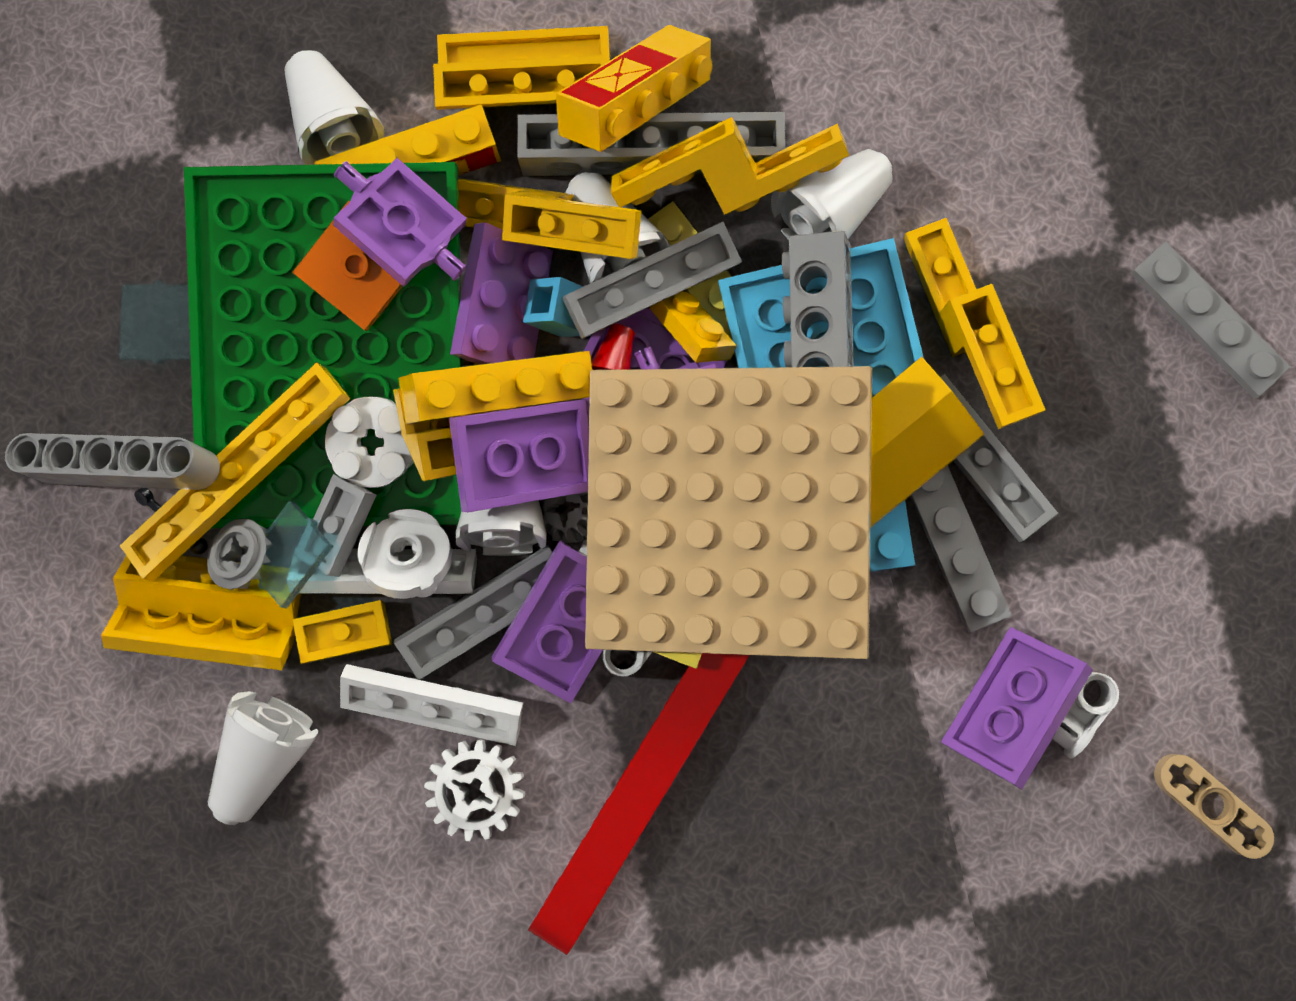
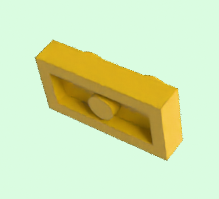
M682 291L650 306V310L695 363L731 360L737 345L726 334L722 325L715 321L702 307L697 297Z
M383 600L292 619L301 664L393 644Z

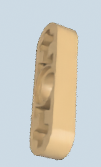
M1169 754L1158 761L1154 770V777L1159 788L1232 851L1251 859L1262 858L1271 851L1274 844V833L1270 825L1195 760L1185 755ZM1171 766L1179 768L1185 766L1186 769L1183 775L1192 784L1199 786L1203 779L1205 784L1198 787L1194 792L1180 783L1171 785L1170 782L1173 775L1169 772ZM1216 792L1223 799L1224 808L1218 817L1209 819L1203 813L1202 801L1207 794ZM1191 795L1190 801H1188L1186 798ZM1235 820L1243 827L1249 829L1257 828L1254 833L1255 838L1259 840L1257 845L1245 844L1242 846L1245 840L1244 835L1236 828L1227 825Z

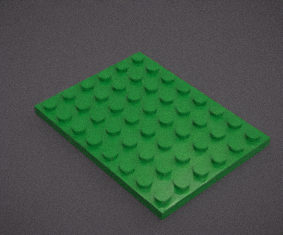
M456 162L404 163L459 211L458 165ZM391 163L350 165L368 179L373 175L381 173ZM342 164L183 167L193 436L195 444L213 452L215 455H218L317 362L326 367L351 398L344 405L362 397H381L396 403L393 390L400 388L398 378L412 373L463 367L462 358L450 355L461 299L460 275L454 281L435 263L421 269L400 289L370 329L365 331L292 273L331 224L334 217L348 201H351L354 192L338 178L334 177L335 171L339 166L342 167ZM460 232L449 242L447 250L459 260ZM332 416L212 528H223L228 523L238 519L252 520L264 528L310 527L333 474L337 475L328 459L325 448L326 430L332 420ZM368 429L367 436L361 438V446L366 447L370 455H375L376 448L383 447L384 445L383 438L376 437L375 429ZM413 462L405 474L391 484L372 488L363 487L376 494V498L363 526H370L374 522L378 525L381 521L389 518V513L402 509L426 512L432 515L439 525H458L461 515V504L457 475L422 481Z

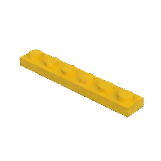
M318 362L315 363L216 455L220 463V471L212 485L200 490L180 489L120 545L142 579L154 581L321 427L334 414L336 409L351 399L326 367Z

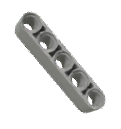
M25 433L13 438L5 451V462L10 470L47 484L200 490L212 485L220 471L219 460L213 452L180 437Z

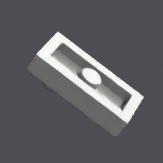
M333 474L297 557L328 576L340 577L376 498V494Z

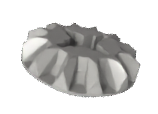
M588 492L541 500V512L544 518L545 529L552 536L553 541L559 542L561 540L564 543H578L587 538ZM566 500L574 504H580L579 508H574V511L568 512V516L556 511V508L564 504Z
M238 519L225 525L216 534L207 555L208 573L215 584L233 591L235 588L248 589L252 579H262L260 573L262 564L271 562L266 556V551L272 546V543L265 537L267 529L252 520ZM243 547L248 551L241 557V564L234 562L241 555V548Z

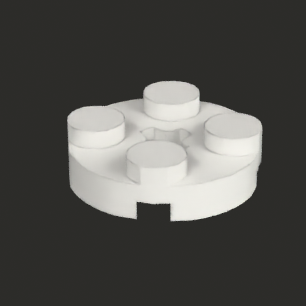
M362 397L352 400L334 412L326 430L325 448L333 470L339 477L362 487H381L396 481L411 467L414 461L401 434L396 403L381 397ZM368 429H375L376 437L383 438L384 440L383 447L376 448L375 455L368 454L367 448L361 446V438L367 436Z
M402 509L389 513V518L381 521L378 525H376V522L372 523L363 533L358 546V560L368 585L385 596L398 599L416 596L428 597L436 591L438 583L446 576L452 560V549L448 536L444 529L439 526L438 521L426 512ZM405 546H412L413 554H415L412 559L401 562L398 557L393 556L395 552H403Z

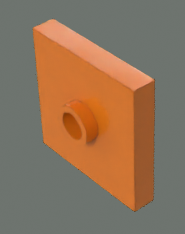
M333 221L292 272L365 331L370 329L403 287L334 227Z

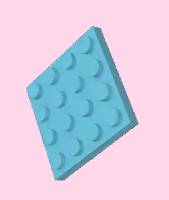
M894 238L851 248L854 366L872 367V397L921 356L923 357ZM782 265L718 280L731 339L737 345L734 352L738 368L786 367L784 362V342L791 341V324H785L783 297L790 296V279H784ZM824 277L812 279L807 284L806 292L815 294L822 291L827 284V279ZM824 321L813 323L807 331V337L818 339L824 336L828 330L829 323Z

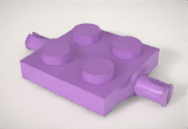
M396 158L385 170L368 179L353 168L348 161L343 162L342 167L339 166L334 177L338 178L354 194L350 203L334 217L333 226L403 287L421 269L433 263L438 265L454 281L458 279L459 275H462L467 265L463 264L447 250L449 242L465 227L467 218L402 161Z

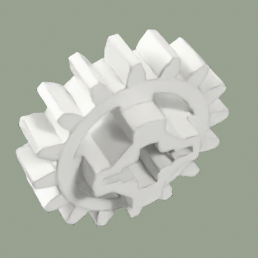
M479 739L475 744L474 750H470L465 740L458 743V755L450 749L442 752L443 759L446 762L445 765L434 763L430 766L429 769L437 775V779L427 781L424 788L435 791V797L425 802L426 807L438 806L440 813L433 820L435 824L441 823L445 819L450 822L448 835L452 836L461 828L464 829L465 841H471L476 830H480L481 835L486 840L492 836V825H495L501 831L508 827L507 820L504 817L505 814L513 817L519 814V808L512 802L513 800L525 797V791L515 788V783L521 780L524 774L523 772H511L510 767L516 761L514 756L505 760L499 757L502 751L501 745L497 744L489 752L486 751L485 740ZM464 760H481L476 769L469 772L455 768L457 764ZM496 770L499 771L503 778L505 795L496 789L493 778ZM479 779L482 782L480 790L485 793V797L479 796L472 801L468 798L470 790L464 785ZM446 787L453 791L456 802L454 809H452L448 802ZM485 808L490 812H496L486 819H469L472 813L478 809Z

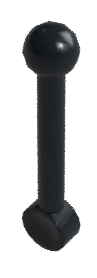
M140 488L135 491L134 496L142 506L148 505L154 512L162 507L154 500V496L148 488ZM200 538L190 547V550L195 554L201 555L207 550L208 543L205 539Z

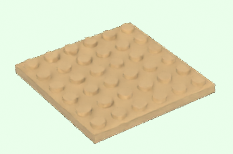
M872 367L590 370L585 649L868 659Z

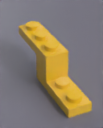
M730 117L613 175L611 194L618 207H623L629 203L639 205L653 197L656 190L670 183L673 186L683 184L690 180L697 170L701 169L725 215L734 210L737 212L745 211L757 204L761 197L774 191L785 192L790 190L800 182L801 178L816 171L819 173L830 171L837 167L843 158L850 155L837 123L755 163L733 117Z
M458 179L459 212L467 218L465 224L467 227H474V224L486 222L503 229L502 240L627 259L637 257L642 210L573 201V194Z
M947 218L905 233L903 240L952 357L967 353L998 430L1044 412L1045 407L994 286L989 284L976 289Z

